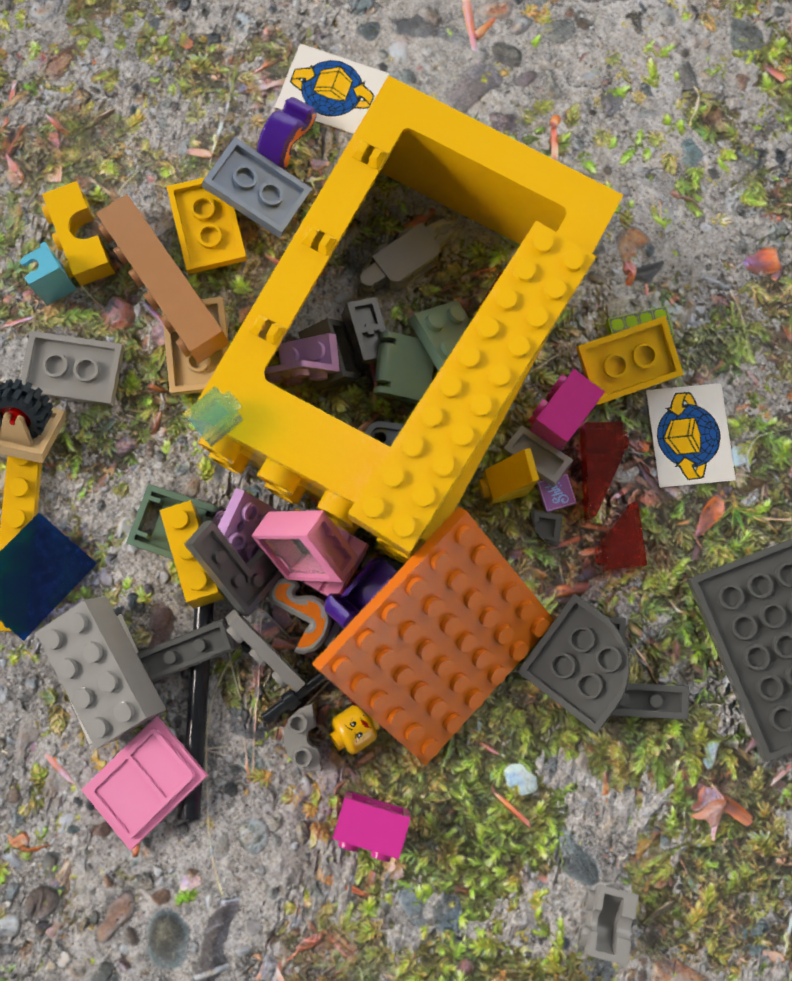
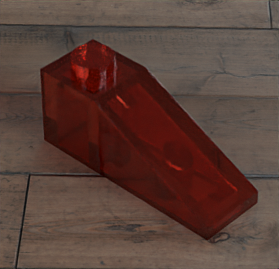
M585 422L579 429L584 520H591L596 517L625 453L624 450L628 449L629 437L628 432L623 431V422Z

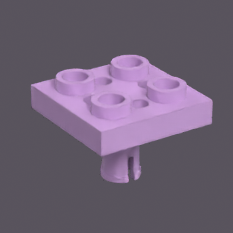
M236 488L226 510L218 511L213 518V522L247 564L260 548L251 535L268 512L278 510L246 491Z

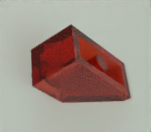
M632 502L624 507L598 541L599 546L595 548L597 564L602 565L603 572L637 569L647 566L638 502Z

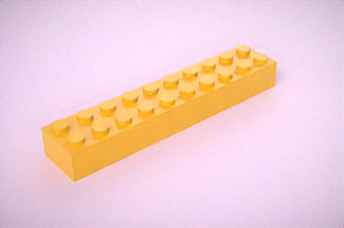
M536 221L349 510L348 517L351 521L409 557L587 275L596 258L595 255L540 222Z

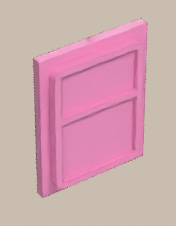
M156 716L81 790L128 849L133 850L208 774L160 717Z

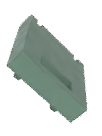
M392 331L381 332L380 340L393 344L382 343L378 347L375 382L389 384L388 387L376 386L374 394L418 404L431 385L434 363L419 338Z
M148 484L126 544L173 559L161 514L158 516L152 535L142 532L151 504L154 503L162 506V510L191 500L199 511L202 523L204 521H213L212 518L206 517L207 513L216 514L221 508Z

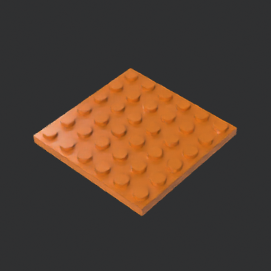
M459 506L312 664L424 765H427L451 737L461 729L462 725L484 703L496 687L505 680L514 667L526 657L533 646L545 635L554 619L470 514Z

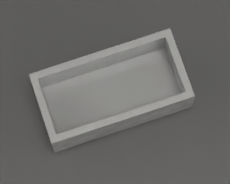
M106 596L81 601L35 632L95 749L119 740L166 711L161 698Z

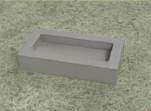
M521 426L503 448V454L510 457L524 449L531 448L538 477L554 488L571 467L573 459Z

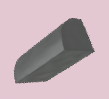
M326 318L298 332L300 339L326 333L336 334L340 372L328 374V379L312 381L314 390L337 388L361 379L343 321Z

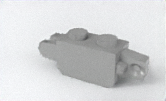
M442 218L426 227L422 222L415 227L409 226L392 243L380 245L373 253L372 265L360 273L361 292L371 295L384 286H387L390 291L399 292L437 266L439 250L454 236V231L447 221Z

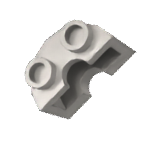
M314 703L298 709L288 719L284 729L283 743L287 755L297 767L307 771H322L323 763L320 745L313 744L309 738L310 730L317 726Z
M598 885L594 891L587 890L583 904L584 910L587 911L585 925H580L577 944L584 947L585 953L588 956L627 966L631 946L630 929L633 920H635L639 895L603 885Z

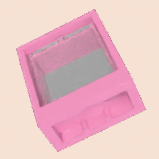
M324 510L268 512L251 535L287 580L343 582L358 559L357 554Z

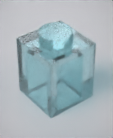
M216 386L183 413L184 417L211 447L243 421L238 412L242 407L229 391L222 394Z

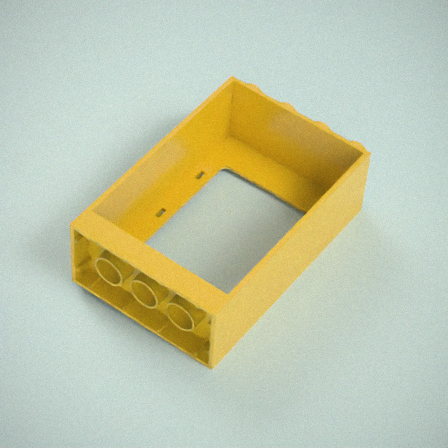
M389 75L190 412L192 418L203 431L198 445L210 452L208 457L238 475L243 474L248 463L260 469L257 477L266 482L264 488L291 504L298 505L304 493L319 500L320 502L316 508L319 511L324 510L336 527L354 536L359 525L349 519L348 512L390 447L269 383L265 379V370L379 173H383L520 245L534 223L538 221L592 254L623 197V194ZM549 335L409 557L380 538H377L376 541L379 542L377 549L402 564H406L456 510Z

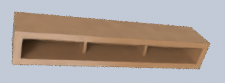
M125 194L96 213L102 222L98 229L108 243L114 240L117 247L113 251L121 263L125 265L129 262L133 269L128 273L138 288L143 285L146 287L148 292L144 296L153 310L161 309L164 315L160 317V320L168 332L171 334L176 331L180 339L175 342L185 357L192 355L199 364L230 344L223 330L128 194Z

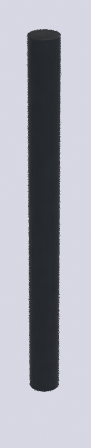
M214 602L194 609L193 630L213 623ZM210 660L191 667L189 679L185 748L202 768H204ZM203 781L181 802L180 819H200Z

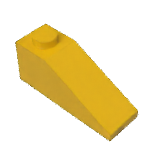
M531 448L524 449L485 469L482 474L483 479H479V486L483 498L488 497L490 505L526 496L539 481Z

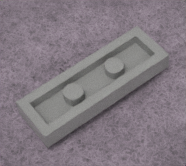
M235 608L225 617L230 626L226 631L239 644L245 641L252 648L249 654L260 666L263 667L267 663L274 670L271 676L282 688L285 689L289 685L297 692L306 684L301 675Z

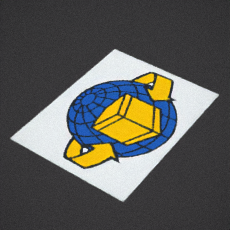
M300 44L275 108L282 110L285 100L295 97L315 108L317 113L315 121L354 134L389 73Z
M721 383L646 390L659 488L736 480Z

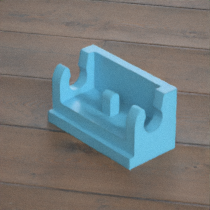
M43 242L39 244L40 248L25 255L21 259L20 264L27 266L34 261L39 263L38 269L31 271L24 278L28 285L48 306L77 289L71 278L68 277L61 261L47 243Z

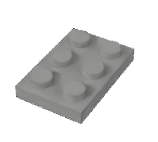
M30 331L20 380H22V385H26L29 382L33 384L32 389L36 390L39 387L43 390L41 396L47 395L50 398L114 407L125 347L120 343Z

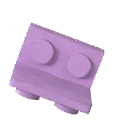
M326 333L281 343L278 347L280 365L267 367L265 379L271 384L283 382L284 386H294L302 384V379L309 378L310 381L328 379V374L340 372L336 334Z

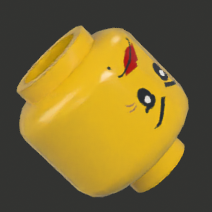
M352 705L332 718L331 726L333 732L329 734V737L338 751L344 748L350 754H357L376 741V730L380 727L358 705Z

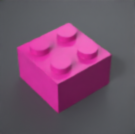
M573 369L568 377L562 374L546 396L550 401L548 402L543 399L532 413L533 415L528 420L532 424L529 431L561 451L605 391L575 369Z
M347 790L332 839L338 840V846L346 850L357 852L358 847L370 850V856L378 860L390 862L391 857L399 859L411 819L409 809Z

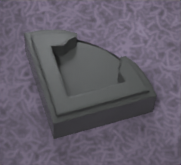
M531 510L530 521L536 535L545 543L558 547L563 515Z

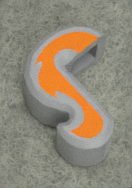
M286 578L279 579L269 591L271 603L309 623L294 652L306 655L317 651L324 645L333 624L332 617L324 609L325 603L322 599L312 595L297 596V592L301 590L298 582L287 580Z

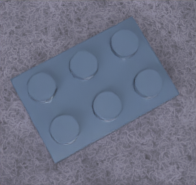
M236 137L231 141L202 183L204 189L279 238L283 235L312 190L311 187Z

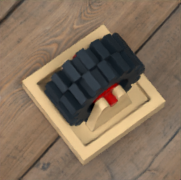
M11 379L6 380L5 383H0V454L43 463L66 420L65 410L53 408L52 403H48L50 398L47 395L41 396L43 390L39 387L36 390L32 389V383L27 382L26 385H22V380L16 379L14 383Z

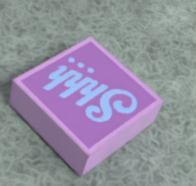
M564 474L554 488L543 480L536 483L545 512L555 511L577 503L568 474Z

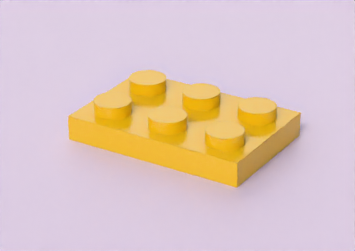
M205 177L166 186L188 275L248 261L235 208L202 187Z
M666 316L575 346L585 377L605 391L596 405L684 375Z

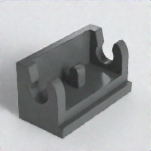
M377 297L347 302L341 314L359 371L366 370L370 364L377 362L380 344H390V342L380 340L381 332L386 331Z

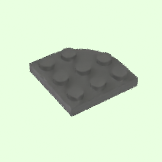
M573 594L521 666L518 673L593 731L599 733L620 704L627 690L630 677V659L625 641L610 619L582 598Z

